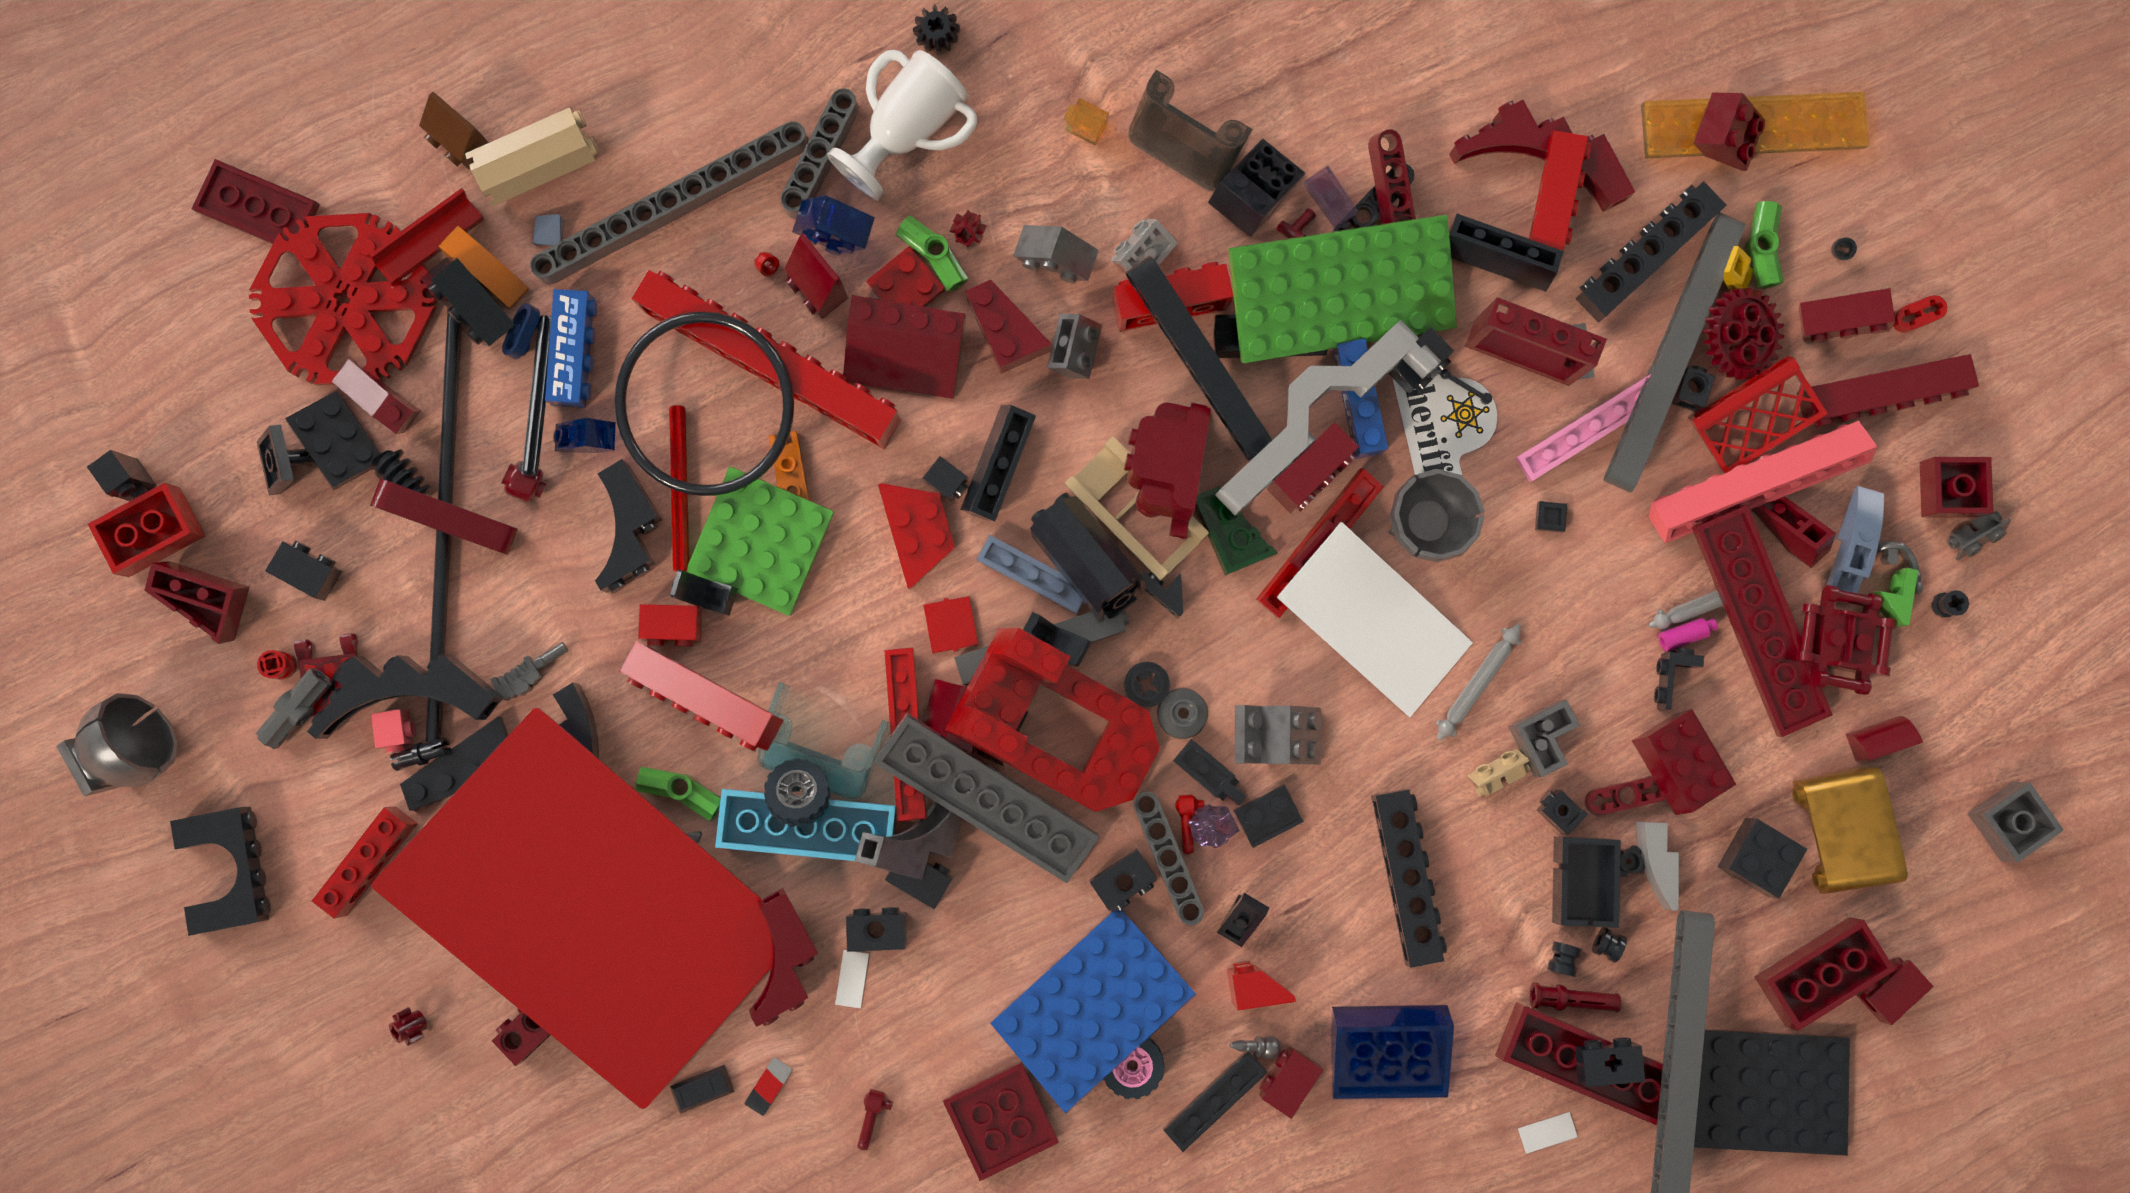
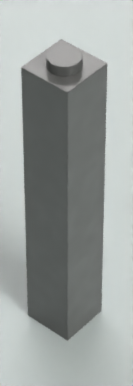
M1126 611L1112 619L1104 615V621L1101 622L1092 612L1054 625L1094 643L1126 632L1125 625L1129 624ZM989 646L954 657L964 686L970 683Z

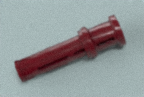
M1533 982L1530 988V1005L1534 1009H1538L1539 1006L1554 1007L1557 1011L1565 1010L1566 1007L1619 1012L1621 1009V996L1618 993L1567 990L1565 986L1557 984L1556 987L1540 986L1538 982Z

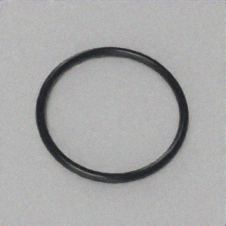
M707 311L683 313L670 317L649 329L639 338L627 354L618 374L615 387L616 421L621 438L632 458L648 475L659 483L678 492L690 495H723L750 485L764 475L776 462L787 443L794 417L793 388L789 373L779 353L755 328L742 320L721 313ZM688 324H717L745 335L768 357L781 386L783 402L782 420L771 449L760 463L749 472L724 483L709 485L693 484L666 474L656 467L642 452L635 441L628 422L626 409L627 387L637 360L644 350L658 337L674 328Z

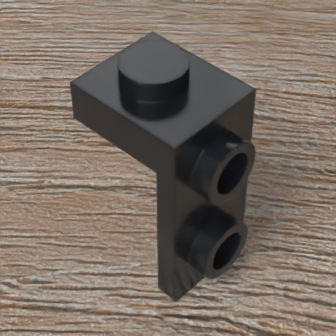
M678 570L672 583L670 597L730 616L738 588Z
M1032 612L1023 629L1027 633L1071 656L1068 663L1075 667L1080 665L1091 645L1088 639L1059 628Z
M1677 648V653L1668 652L1661 654V658L1658 659L1656 665V673L1659 675V686L1655 688L1654 702L1657 703V710H1671L1675 667L1701 668L1704 666V656L1694 655L1695 650Z

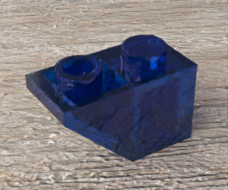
M581 418L557 423L553 433L555 452L603 453L614 451L616 422Z

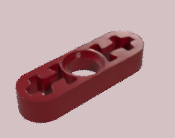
M1648 776L1593 789L1585 797V806L1593 814L1605 815L1660 802L1665 799V796L1661 790L1656 792V797L1654 793L1641 794L1640 789L1652 787V781L1657 785L1654 777ZM1625 787L1631 788L1634 793L1633 800L1628 804L1623 803L1620 799V791ZM1597 794L1601 798L1612 797L1614 801L1603 803L1601 810L1599 806L1593 805V801L1597 800Z

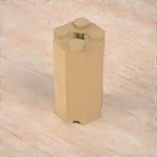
M569 107L467 152L465 155L467 159L473 157L474 163L469 165L484 196L486 197L491 194L493 200L489 201L491 206H495L596 161L595 154L599 153L600 150L593 136L588 138L583 129L587 126V123L581 111L577 110L574 112L572 107Z

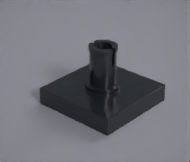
M281 424L268 426L257 440L269 496L281 494L294 480L291 467L310 466L313 464V460L308 456L305 448L287 450Z

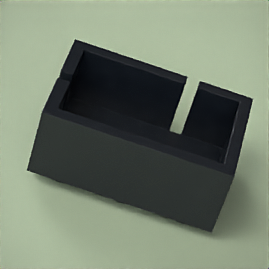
M1554 836L1553 862L1559 863V868H1553L1552 923L1562 926L1587 927L1589 925L1592 927L1619 928L1621 840Z

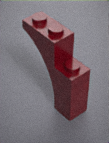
M784 888L758 901L759 908L771 932L773 958L767 984L757 1001L749 1009L750 1016L756 1027L762 1024L763 1026L770 1025L779 1018V1014L788 1009L789 1011H794L805 1003L804 1000L808 999V995L793 967L797 965L803 967L814 960V956L818 954Z

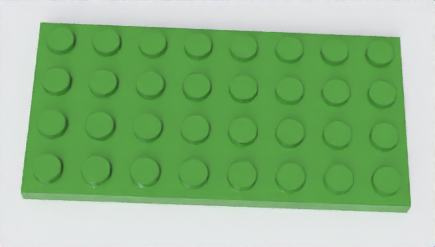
M1447 215L1228 248L1242 363L1338 348L1337 344L1360 339H1365L1366 343L1379 341L1401 320L1415 335L1425 333L1430 327L1435 332L1457 328Z

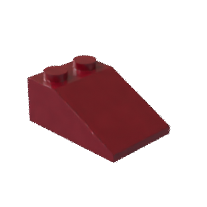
M803 233L799 236L784 268L788 276L785 282L795 294L798 291L802 293L806 298L803 304L812 315L817 312L823 319L845 302L848 296L840 277Z

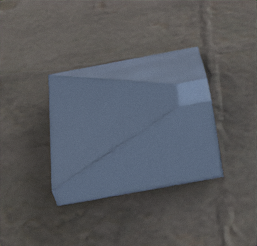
M558 214L536 216L533 244L553 246L561 242L564 229L563 217Z

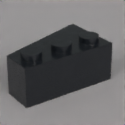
M446 257L420 278L427 286L429 292L438 301L441 300L448 308L447 312L457 323L462 322L468 329L467 335L477 345L482 344L490 347L515 325L458 258Z

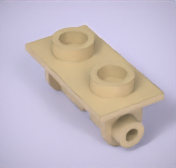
M1518 749L1507 751L1493 762L1480 765L1467 776L1477 785L1475 786L1477 794L1480 797L1483 795L1487 797L1504 787L1500 778L1504 777L1506 783L1511 784L1527 776V772L1530 771L1527 763L1529 759Z

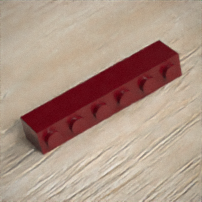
M1968 354L1812 386L1811 388L1828 413L1814 422L1817 428L1833 424V419L1841 417L1843 422L1861 418V413L1869 412L1870 416L1887 413V408L1895 406L1897 411L1915 407L1914 402L1923 401L1924 405L1941 402L1942 397L1948 395L1951 396V400L1969 396V390L1979 387L1972 355ZM1804 390L1803 397L1809 398V396ZM1801 400L1800 409L1802 417L1808 418L1818 412L1812 402Z

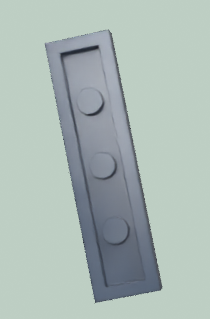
M989 535L976 559L978 562L1077 614L1083 600L1060 572Z

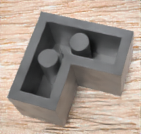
M1024 225L1013 256L1022 261V266L1029 270L1038 271L1039 268H1043L1050 272H1057L1060 274L1061 280L1075 284L1076 280L1089 281L1099 250L1061 226Z
M1560 700L1509 725L1508 728L1521 753L1529 759L1527 763L1533 776L1544 777L1568 765L1555 738L1580 726L1568 701Z

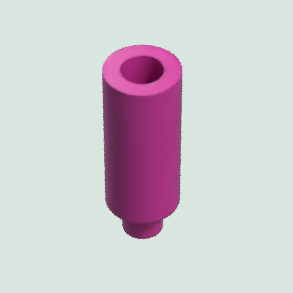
M1703 618L1660 632L1658 639L1662 649L1668 652L1710 637V632L1717 630L1718 625L1715 619L1705 621Z

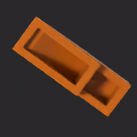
M459 226L439 245V248L447 257L458 258L480 285L510 310L529 290L518 277Z

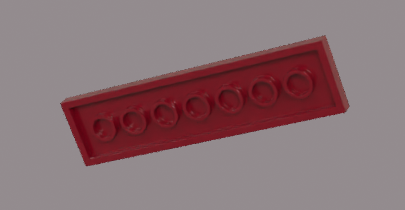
M1748 505L1740 506L1692 527L1776 736L1784 737L1832 716L1833 714L1822 687L1813 686L1811 683L1813 665L1796 661L1797 652L1801 649L1802 638Z

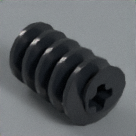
M402 449L394 452L392 450L384 451L370 462L369 467L375 470V475L378 478L425 495L432 488L430 484L420 486L425 480L423 476L413 477L418 471L416 467L406 468L411 463L409 458L399 460L404 454Z

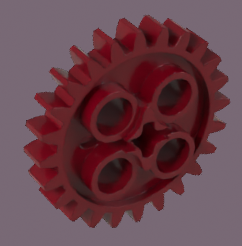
M1739 288L1732 289L1731 292H1724L1723 298L1715 299L1717 307L1709 308L1710 313L1713 315L1712 318H1705L1709 328L1704 329L1703 333L1708 334L1709 339L1703 341V344L1710 345L1706 355H1714L1711 365H1719L1718 372L1726 373L1727 378H1735V380L1751 379L1764 371V369L1772 366L1770 361L1779 359L1775 350H1782L1783 348L1778 344V339L1784 338V335L1779 333V329L1784 327V324L1777 323L1781 313L1773 312L1777 304H1768L1770 296H1761V290Z

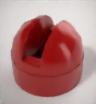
M764 251L760 252L759 256L755 258L754 265L763 276H771L777 271L779 260L772 253Z

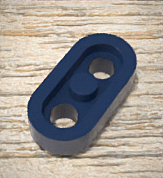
M525 303L517 310L512 321L515 325L508 330L502 345L504 355L513 359H519L527 354L534 330L539 327L540 311L538 308Z

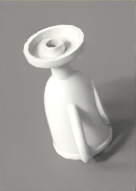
M887 50L873 62L867 75L866 92L873 109L870 122L871 139L854 155H849L839 148H832L828 152L827 157L836 169L856 188L871 199L879 201L884 192L875 178V172L889 154H905L918 147L939 151L956 147L966 141L974 132L977 126V115L969 105L965 104L969 96L965 87L936 58L922 50H917L909 60L900 51ZM889 62H899L903 66L902 70L893 79L878 101L876 84L879 73ZM956 111H960L967 117L966 124L955 135L942 140H928Z

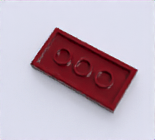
M215 159L191 209L273 244L279 232L283 234L286 241L289 240L283 231L285 227L292 234L299 232L300 227L296 222L297 219L304 222L309 228L308 222L304 217L315 216L320 204L317 201Z

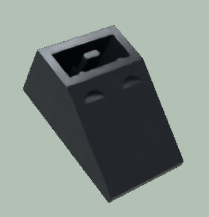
M1262 138L1220 181L1208 203L1248 236L1252 237L1305 175V172Z

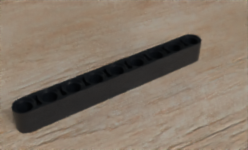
M1151 256L1146 257L1125 272L1129 282L1248 462H1250L1272 441L1270 435L1158 264Z

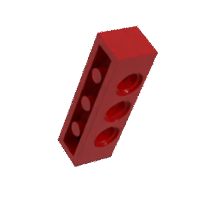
M396 806L384 807L311 902L334 919L347 916L418 823Z

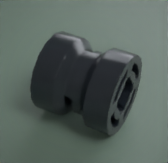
M1554 941L1552 946L1554 956L1549 960L1547 969L1576 977L1578 970L1576 959L1581 957L1582 949Z

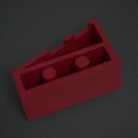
M1890 288L1802 302L1798 308L1803 341L1810 340L1811 343L1828 341V338L1833 337L1846 339L1861 334L1889 332L1895 323Z

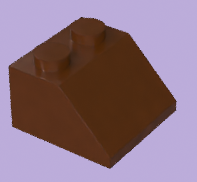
M435 92L429 95L419 124L427 133L423 138L436 149L442 146L447 151L444 156L458 167L460 164H463L470 170L469 165L474 163L473 157L467 159L465 153L489 142L470 122Z

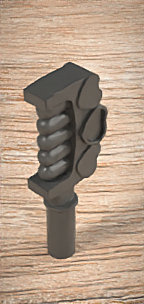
M561 642L544 654L539 655L535 660L530 656H526L523 658L524 661L521 665H517L515 669L513 668L506 672L504 676H499V678L493 677L491 682L496 691L504 697L503 700L508 701L511 698H517L518 695L524 696L531 692L533 685H537L538 681L543 678L540 669L547 667L549 663L567 653L568 648Z

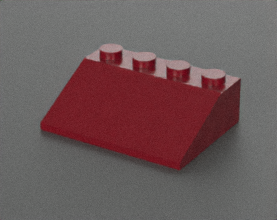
M852 295L847 324L843 375L846 376L845 380L853 383L954 399L967 315L965 313Z

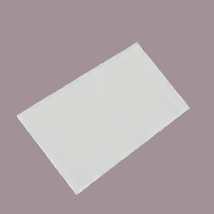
M1342 522L1277 596L1281 602L1409 717L1413 715L1473 643Z

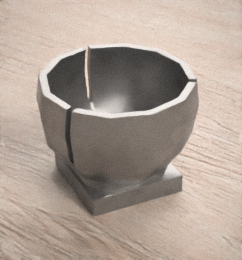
M1440 469L1415 474L1395 493L1390 513L1392 527L1388 533L1394 535L1396 541L1410 555L1416 558L1442 562L1460 557L1480 536L1485 515L1481 514L1485 511L1479 492L1460 474Z
M116 693L88 710L80 720L76 738L64 740L56 746L84 797L120 787H139L157 778L174 763L178 742L172 724L159 708L133 725L145 713L155 707L154 704L138 695Z

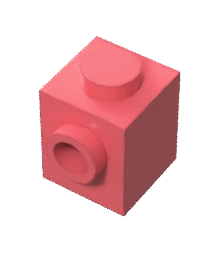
M399 709L371 714L375 748H386V753L404 751V745L413 744L416 729L414 722L410 720L409 710Z

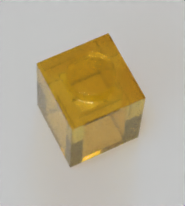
M1079 98L1075 106L1072 104L1069 106L1064 116L1066 131L1096 146L1108 123L1109 113Z

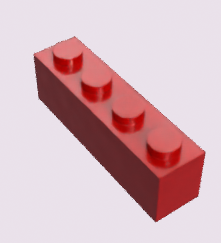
M1551 131L1529 239L1560 250H1564L1565 245H1570L1573 228H1569L1571 216L1576 217L1579 200H1575L1577 188H1582L1585 178V172L1581 171L1583 160H1588L1591 150V143H1587L1588 136Z

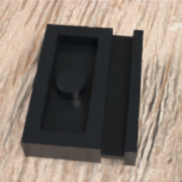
M1285 785L1233 810L1252 848L1304 822Z

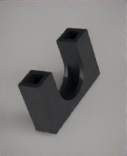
M238 807L170 821L175 850L217 844L232 854L237 865V878L233 888L227 895L216 901L184 907L188 936L269 920L268 914L271 911L269 899L265 896L264 885L266 884V875L260 866L261 845L256 840L255 828L257 820L251 807Z

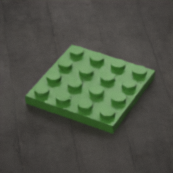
M729 466L722 483L734 480L744 475L745 472ZM757 479L750 485L737 491L717 495L687 566V572L738 588V594L791 616L835 511L762 479Z

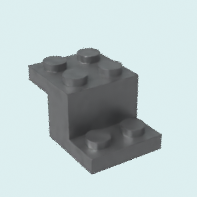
M1235 705V763L1321 765L1323 753L1321 744V727L1323 724L1321 708Z

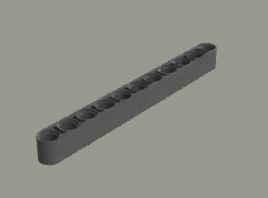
M787 122L545 249L532 258L530 262L531 271L545 284L557 283L800 155L808 143L804 127L798 122ZM792 134L801 135L800 140L794 143L789 142L788 138ZM772 146L776 148L775 153L770 156L763 154L767 147ZM745 159L752 161L748 168H739L741 161ZM718 173H727L723 181H714ZM693 186H702L698 194H689ZM671 198L677 199L675 206L671 208L665 207L667 200ZM644 212H652L649 220L640 221V217ZM619 225H627L624 233L615 234V230ZM601 237L602 242L598 247L593 248L590 246L594 238ZM576 250V257L573 260L566 261L567 253ZM551 263V270L546 274H541V268L545 264Z
M1721 212L1716 215L1711 223L1647 376L1650 374L1651 376L1646 378L1640 390V394L1603 479L1605 482L1629 493L1636 487L1702 332L1705 318L1710 313L1709 308L1712 307L1723 282V274L1733 247L1738 246L1746 223Z
M1681 910L1677 917L1651 1193H1690L1715 925L1714 917L1710 913Z

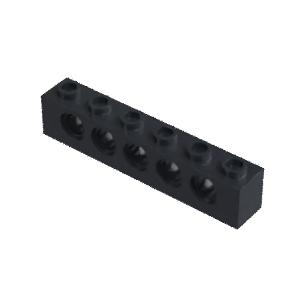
M1705 181L1696 188L1691 184L1679 195L1682 201L1677 206L1673 203L1667 206L1659 214L1662 219L1656 225L1651 221L1639 232L1642 235L1639 241L1635 243L1633 240H1630L1619 251L1622 256L1616 262L1611 258L1599 269L1603 273L1596 280L1591 276L1579 287L1582 293L1575 299L1598 323L1727 206ZM1684 208L1692 211L1693 218L1686 216ZM1664 227L1671 228L1674 237L1668 236L1664 231ZM1644 245L1650 246L1654 251V255L1647 254L1644 250ZM1624 263H1628L1633 267L1634 274L1626 272ZM1604 282H1609L1613 285V293L1608 292L1604 288Z
M1410 789L1371 795L1405 965L1412 968L1443 962V954L1447 953L1444 937L1439 936L1437 925L1441 924V918L1438 908L1433 907L1431 897L1435 896L1433 881L1427 878L1426 868L1429 867L1427 852L1425 850L1422 851L1420 839H1423V830L1421 823H1416L1414 811L1418 810L1416 797L1414 794H1410ZM1397 812H1401L1405 817V823L1400 828H1396L1392 823V818ZM1406 840L1409 842L1411 850L1408 855L1402 857L1398 852V846L1402 841ZM1413 869L1417 875L1416 880L1413 884L1407 885L1404 881V874L1407 870ZM1419 897L1422 901V908L1419 912L1412 913L1409 907L1412 899ZM1421 926H1425L1428 930V936L1424 941L1419 942L1415 937L1416 930Z

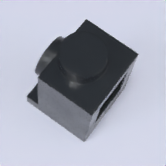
M1562 790L1548 791L1540 799L1539 803L1541 805L1537 809L1558 832L1569 835L1588 815ZM1561 805L1566 807V812L1563 816L1558 813V808Z

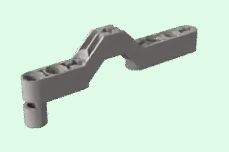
M1401 320L1352 366H1309L1289 385L1287 427L1217 492V498L1236 516L1317 440L1308 431L1309 408L1328 390L1354 391L1362 398L1402 360L1422 379L1430 374L1441 363V360L1426 345L1421 348L1416 343L1419 338Z

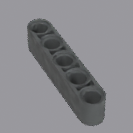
M841 88L832 94L781 194V204L790 218L801 219L808 213L832 166L831 161L827 157L828 152L832 148H841L859 111L855 95L849 89ZM843 101L851 102V106L847 109L838 108V105ZM831 125L839 127V130L834 134H828L825 131ZM817 150L827 151L826 155L822 158L817 159L813 157ZM805 174L814 175V179L811 182H801V178ZM794 198L802 200L801 204L796 208L788 206L790 200Z
M1140 792L1133 800V809L1176 914L1186 925H1196L1201 922L1204 916V909L1160 801L1152 792ZM1143 796L1151 797L1154 802L1152 810L1146 813L1140 811L1138 807V802ZM1154 823H1161L1165 829L1164 835L1159 839H1153L1149 834V829ZM1168 849L1173 850L1176 855L1174 863L1168 866L1163 865L1160 860L1162 852ZM1179 876L1184 877L1187 882L1185 890L1182 892L1173 891L1171 887L1173 879ZM1190 903L1195 904L1198 909L1197 915L1192 919H1186L1182 914L1184 906Z

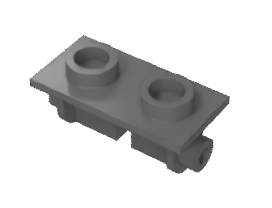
M1994 511L1993 514L1982 516L1972 521L1971 525L1977 530L1976 532L1966 525L1950 534V538L1947 539L1948 545L1952 549L1957 548L1959 550L1956 560L1958 561L1966 555L1972 557L1980 552L1986 543L1990 541L1996 543L2007 534L2005 530L2011 519L2008 518L2001 522V515Z

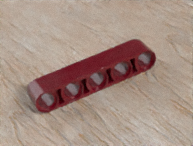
M1387 129L1373 135L1368 143L1382 224L1416 219L1402 139L1397 131ZM1382 137L1386 138L1389 143L1388 151L1384 150L1381 146ZM1387 166H1391L1394 171L1393 179L1389 178L1386 174ZM1393 193L1396 194L1399 199V204L1397 207H1395L1391 202V196Z
M381 478L370 503L372 507L506 555L509 554L518 531L515 527Z

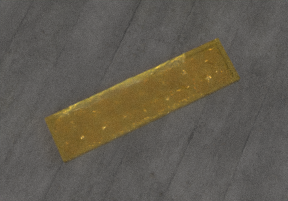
M1865 91L1747 97L1766 120L1764 132L1760 135L1755 148V154L1865 149L1869 146ZM1710 98L1644 101L1641 104L1645 159L1704 156L1693 142Z

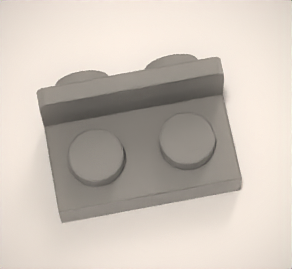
M1143 219L1133 227V234L1128 240L1122 241L1115 248V255L1111 258V261L1114 264L1120 265L1125 271H1128L1146 257L1151 256L1159 266L1178 242L1157 220Z

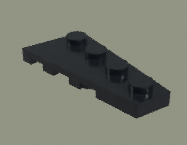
M498 716L453 747L449 755L440 756L400 784L409 811H414L454 795L508 736L501 716Z

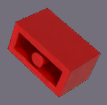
M640 604L638 639L647 641V646H664V641H675V646L693 647V642H701L702 608L692 605Z

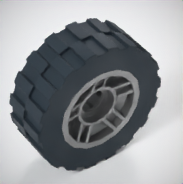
M787 760L783 764L777 765L774 771L770 772L767 776L768 780L764 785L766 804L771 815L777 818L783 825L788 824L789 827H804L809 823L813 824L816 822V819L824 815L825 809L829 806L830 789L824 771L820 770L818 765L812 764L809 760ZM802 789L803 793L801 796L794 797L792 795V791L797 792Z

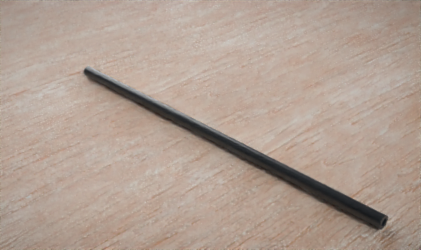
M447 312L438 500L452 504L461 322L457 323ZM436 530L429 662L434 657L445 654L451 535ZM428 698L425 742H432L441 738L442 701Z

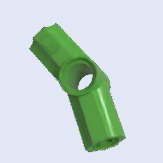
M1759 201L1756 203L1750 238L1744 246L1745 253L1751 258L1757 289L1771 288L1784 283L1777 253L1779 246L1777 233L1782 206L1777 202ZM1758 240L1765 244L1766 250L1758 246Z
M910 215L903 220L895 234L896 237L926 258L948 293L959 289L968 282L966 274L943 236L935 234ZM940 245L944 250L940 255H932L929 253L930 248Z
M648 767L640 768L636 781V791L679 800L709 821H712L719 812L721 797L695 781L692 776ZM680 779H684L688 784V790L684 795L678 794L675 789V785Z

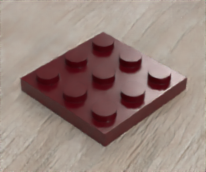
M1022 1061L943 1099V1103L979 1181L1059 1143Z

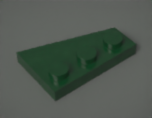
M1218 486L1198 494L1195 508L1204 528L1209 532L1208 538L1224 575L1226 576L1278 554L1272 546L1265 542L1260 536L1261 533L1255 526H1251L1241 512L1235 516L1217 498L1216 494L1221 489Z

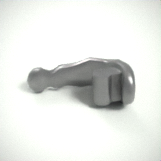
M1879 542L1877 553H1882L1880 560L1883 564H1896L1899 561L1897 555L1899 553L1907 563L1908 568L1918 570L1915 594H1920L1923 591L1922 575L1918 561L1911 549L1901 542Z

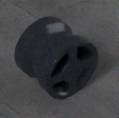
M1603 927L1594 940L1592 953L1599 956L1603 954L1607 956L1609 961L1616 963L1624 953L1627 937L1620 934L1614 935L1610 929Z

